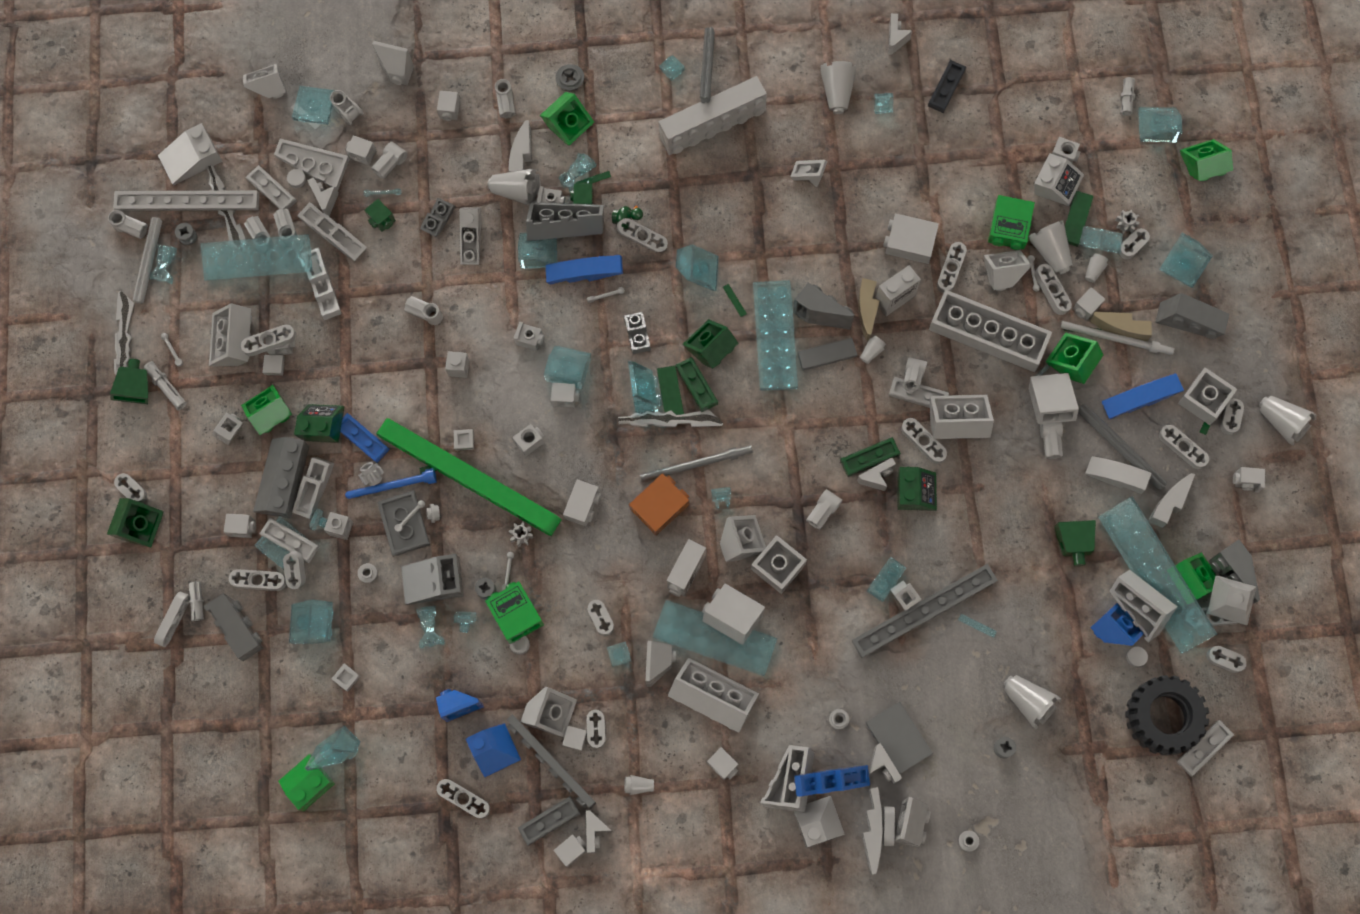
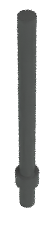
M751 445L739 449L735 447L720 454L640 474L641 481L644 482L658 478L662 473L667 476L727 459L734 460L738 459V456L750 454L753 451Z

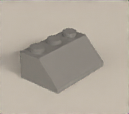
M231 303L212 313L209 366H240L248 362L250 356L246 355L241 349V342L251 336V308Z
M987 395L930 396V423L933 439L991 438L994 419Z

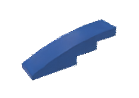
M621 255L581 258L545 265L546 282L550 285L563 281L569 283L585 279L594 281L623 274Z
M1175 373L1103 400L1102 404L1109 419H1113L1124 413H1130L1144 406L1153 405L1183 392L1184 389Z
M868 765L794 776L797 797L870 786Z

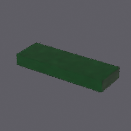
M1076 191L1065 223L1069 245L1078 247L1093 195Z
M692 357L675 365L701 413L718 405V400Z
M675 365L657 368L664 413L672 411L676 416L684 414ZM665 415L666 423L670 420H685L684 416L673 417Z
M891 437L840 459V462L847 477L879 465L890 458L898 457L901 453L894 438Z

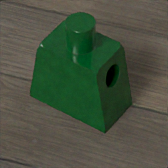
M129 359L128 367L121 366L118 368L110 392V400L148 405L147 370L139 369L140 360Z
M1096 520L1058 522L1055 525L1061 553L1064 557L1073 556L1075 567L1085 566V555H1091L1094 552Z

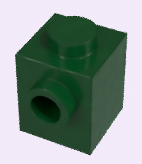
M574 183V190H570V201H573V204L593 205L592 183Z
M379 199L364 210L369 218V224L374 229L378 228L381 232L389 229L396 221L392 212Z

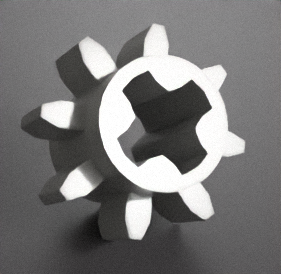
M1122 210L1120 216H1117L1115 219L1116 222H1119L1116 228L1122 230L1123 233L1127 231L1133 233L1135 227H1138L1140 222L1136 221L1139 215H1135L1132 210L1128 212Z
M368 462L360 468L362 473L358 476L365 485L369 483L370 486H374L381 482V475L384 471L378 463Z
M524 522L521 525L514 523L515 528L509 530V533L514 535L510 539L511 542L517 541L518 547L521 546V543L529 545V538H533V535L528 533L532 530L531 526L526 528ZM521 531H524L525 535H521V538H519L517 534H521Z

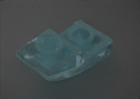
M1083 226L1080 245L1119 253L1123 234Z
M890 557L867 589V592L883 602L890 593V589L895 586L906 570V567Z

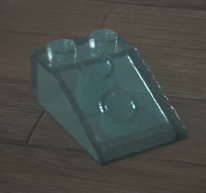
M628 361L635 413L643 414L647 411L653 413L658 411L661 400L660 394L656 395L655 388H659L657 376L653 377L652 370L634 361Z

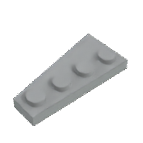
M284 139L279 140L274 153L275 157L302 170L305 174L314 177L329 187L335 186L337 191L349 162L347 155Z

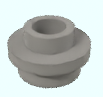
M430 504V508H426L427 520L431 519V523L440 520L438 505Z
M370 563L363 564L358 569V577L362 582L370 583L376 579L377 569ZM365 570H370L368 576L364 575Z
M836 709L830 714L829 722L835 729H844L849 723V715L842 709ZM841 716L843 722L837 723L835 718Z
M973 831L962 832L958 839L959 846L964 851H974L979 846L978 835ZM967 837L972 838L973 843L971 845L966 843Z

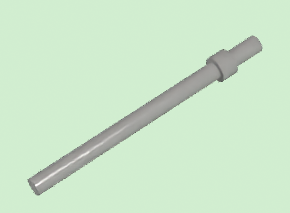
M1061 322L1060 328L1148 349L1149 352L1156 354L1160 352L1173 355L1174 348L1160 345V342H1147L1078 324Z

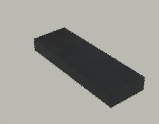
M952 60L949 61L927 107L941 113L945 112L967 68L966 66Z

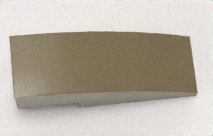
M862 278L858 300L859 320L866 340H869L880 300L873 299L877 281Z
M1094 312L1090 318L1092 324L1106 332L1148 341L1152 336V322L1132 320V313Z

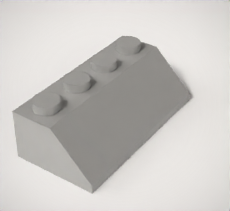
M688 658L676 676L668 697L727 726L729 729L740 732L759 693Z

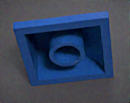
M1118 602L1090 627L1094 634L1102 639L1104 643L1132 646L1144 634L1139 626L1136 627L1133 624V618L1127 611L1124 612Z
M448 689L440 693L441 696L436 697L440 717L446 722L484 708L483 703L479 699L456 690Z
M505 723L482 730L466 738L471 753L484 777L521 760Z

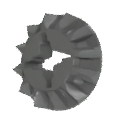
M564 65L556 73L557 85L562 90L565 89L570 92L574 89L577 90L583 84L584 73L577 65ZM567 76H573L574 80H569V82H567Z

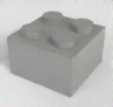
M1204 367L1178 404L1211 425L1237 389Z
M776 535L752 563L751 570L782 594L806 565L807 559Z

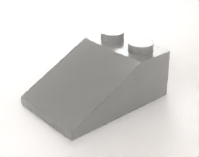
M202 123L184 131L158 155L173 186L206 170L207 167L210 168L211 165L215 166L223 162Z
M912 797L902 801L894 842L914 847H920L921 843L924 844L926 839V832L923 831L925 823L928 824L931 813L927 811L928 805Z

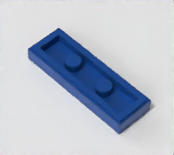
M347 413L343 417L340 432L373 461L378 463L390 449Z

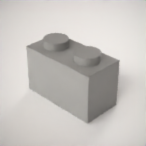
M577 479L563 513L564 519L587 526V523L591 522L594 517L595 511H592L594 505H598L601 498L599 487Z

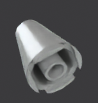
M834 61L832 65L827 66V63H824L820 68L829 110L833 111L834 114H843L848 109L857 70L856 65L852 66L851 62Z
M536 169L492 175L488 180V189L493 194L530 206V202H537L535 198L541 186L540 175L535 173Z
M1063 220L1040 229L1037 234L1033 233L1028 236L1030 242L1053 268L1055 273L1059 272L1062 275L1071 270L1070 266L1073 263Z
M1272 395L1269 398L1264 397L1259 404L1261 407L1259 411L1292 446L1295 445L1294 440L1296 442L1300 441L1312 426L1309 424L1310 420L1315 421L1317 417L1312 411Z
M1018 675L1014 677L1009 676L1003 684L1006 686L1004 691L1034 729L1039 728L1037 726L1039 722L1043 725L1057 708L1054 704L1056 701L1060 703L1062 699L1058 695Z

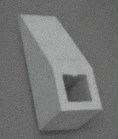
M463 207L459 209L460 264L479 265L481 208Z

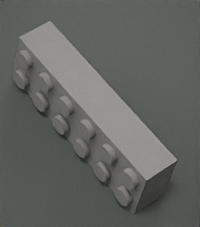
M755 76L712 96L709 103L699 102L658 121L660 140L669 155L678 154L683 149L695 146L706 138L710 139L721 131H728L738 123H745L753 116L762 115L766 111L767 93L758 77Z
M948 290L944 291L929 328L932 332L1032 372H1035L1039 366L1052 334L1049 330Z

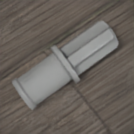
M197 581L189 583L190 601H188L191 607V621L204 620V600H202L201 583Z

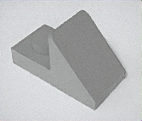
M891 13L889 22L888 55H892L911 39L912 34L911 30H901V21H898V14Z
M796 161L791 178L794 181L809 180L815 187H818L827 161Z
M314 177L307 180L322 211L330 216L338 197L336 187L332 186L324 190L321 182L317 183Z
M890 458L859 475L857 481L861 485L886 491L887 485L881 476L887 477L892 474L896 463L893 458Z
M881 743L876 745L869 774L883 767L882 773L887 781H892L893 784L902 779L901 775Z
M589 810L586 811L587 853H597L596 848H600V836H596V832H612V830Z

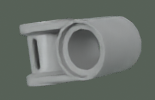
M335 90L331 93L330 101L334 110L348 125H351L352 121L359 115L362 116L364 114L362 109L343 91Z

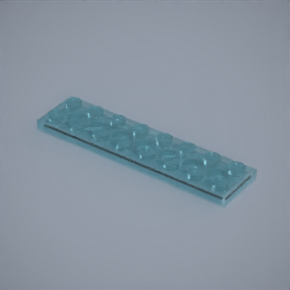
M1133 496L1100 515L1098 518L1129 569L1177 606L1165 628L1180 653L1182 654L1217 635Z

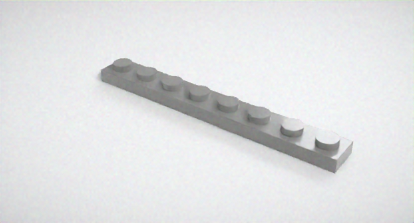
M257 190L114 191L113 209L120 211L259 210V192Z

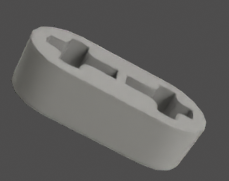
M1142 228L1135 230L1121 244L1118 251L1119 255L1123 259L1133 258L1147 244L1150 238L1149 232ZM1142 235L1144 237L1143 239L1136 242L1138 236ZM1133 246L1131 251L1127 253L1124 251L1125 248L1127 249L1128 247Z
M1230 399L1223 409L1220 428L1226 435H1233L1240 428L1244 405L1239 399ZM1233 404L1237 409L1234 414H1232L1233 408H1231ZM1232 419V426L1234 427L1229 429V426L1226 424Z
M122 473L115 478L114 484L124 496L141 503L146 501L147 492L131 476ZM123 479L127 480L126 482L130 485L128 488L122 485L121 481ZM132 491L138 492L140 498H136Z
M297 551L288 553L283 558L285 581L289 588L298 589L306 582L304 559L301 553Z
M600 600L591 601L587 610L598 633L602 636L612 634L614 624L605 605ZM594 605L602 607L599 609L601 616L598 617L596 612H591ZM604 619L606 624H611L608 626V631L600 630L602 627L600 620Z
M1214 646L1207 652V660L1211 664L1227 671L1237 673L1246 667L1244 656L1224 647ZM1219 651V656L1224 657V659L1219 658L1216 660L1215 655L1212 653ZM1235 659H1238V663L1240 664V666L1235 668L1234 663L1228 660L1233 661Z
M591 710L586 719L587 740L591 747L599 749L606 743L605 717L601 711ZM594 714L601 717L597 728H594V722L590 721ZM595 731H598L599 737H602L598 745L591 741V738L595 737Z
M884 806L883 846H894L895 807Z

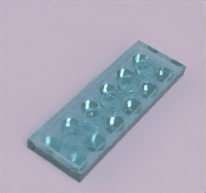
M309 234L200 244L204 281L313 272Z
M790 280L753 282L760 391L798 389Z
M668 600L665 601L653 638L765 677L777 638L753 630L742 645L703 622V612Z

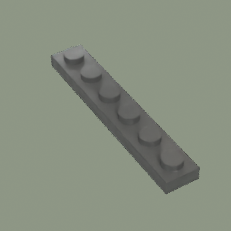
M512 714L507 719L510 723L507 727L515 735L519 732L523 737L521 742L528 749L533 747L537 752L535 754L536 758L542 764L547 762L551 766L549 771L556 779L560 776L565 781L562 785L568 792L574 791L579 796L576 800L584 808L588 806L591 809L596 802Z

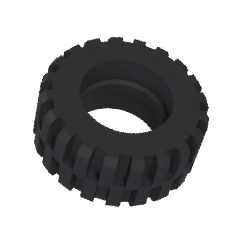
M1164 675L1152 678L1134 690L1131 694L1132 698L1128 700L1126 705L1129 708L1125 711V718H1129V722L1126 724L1128 729H1132L1133 734L1131 736L1134 740L1138 739L1140 741L1139 745L1143 748H1149V752L1154 754L1160 753L1166 756L1179 754L1196 746L1200 742V738L1205 736L1207 732L1205 727L1209 726L1210 720L1206 718V715L1209 714V708H1205L1203 704L1206 700L1204 696L1200 697L1197 694L1200 690L1196 686L1190 687L1191 682L1186 679L1181 681L1177 676L1168 677ZM1168 697L1180 706L1184 715V723L1179 732L1165 734L1153 724L1150 708L1155 699Z

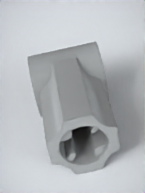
M500 79L495 83L500 118H512V116L516 115L512 88L508 80ZM503 88L508 89L506 92H500Z
M390 142L384 148L383 155L371 168L380 178L385 179L396 165H401L405 161L407 152L394 142Z
M276 210L273 216L278 228V235L285 246L290 248L296 246L299 243V236L296 233L289 210Z
M120 210L110 212L108 221L116 231L125 232L139 239L145 237L148 228L146 223L129 217Z
M258 216L248 218L244 225L258 249L265 254L272 252L275 248L274 241ZM268 240L267 243L261 245L263 241Z
M413 296L407 299L404 308L405 312L422 318L431 325H438L443 320V314L436 304L427 303ZM432 312H436L434 316H429Z
M908 357L903 387L906 391L913 393L919 390L927 361Z
M1062 422L1040 424V435L1044 441L1045 458L1057 459L1063 456L1061 442L1063 434Z
M826 489L806 521L814 528L820 530L829 516L838 509L842 499Z

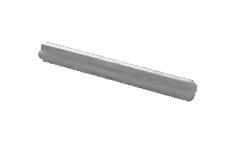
M158 217L151 218L133 295V301L142 304L145 299L162 220Z

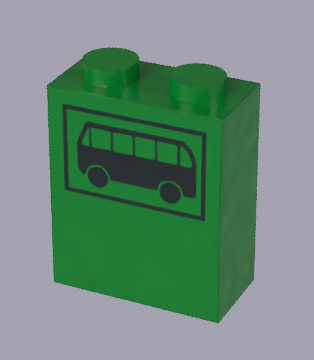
M998 195L994 206L988 243H992L994 246H1008L1014 250H1024L1028 241L1035 202Z
M519 581L508 584L505 590L495 592L485 600L509 644L515 643L522 637L544 626Z

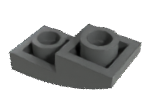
M437 198L431 213H427L420 229L437 237L448 222L456 206Z
M643 312L625 315L632 353L637 354L650 351L651 347Z

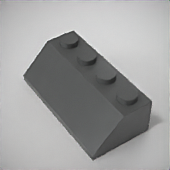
M289 437L272 439L253 510L254 513L291 519L309 450V445L304 440Z

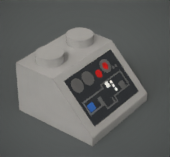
M1049 153L1034 183V194L1069 206L1084 174L1069 160Z

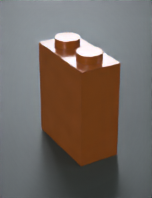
M663 473L629 504L630 510L656 536L690 505L689 495L683 489L679 490L675 486L676 482L669 475L666 477Z

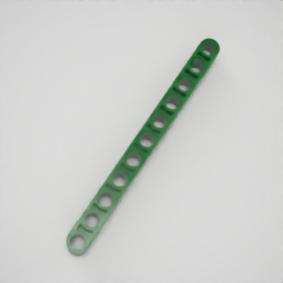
M389 418L385 419L376 433L384 441L427 466L434 468L446 477L548 536L552 537L562 521L560 517Z

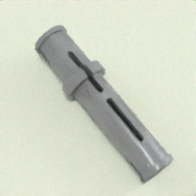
M153 361L145 364L143 369L147 370L153 384L162 390L177 410L183 409L187 402L168 381L167 375L162 373Z

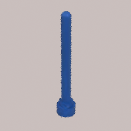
M434 468L425 469V472H422L421 475L348 491L345 493V497L351 499L420 482L428 484L437 483Z

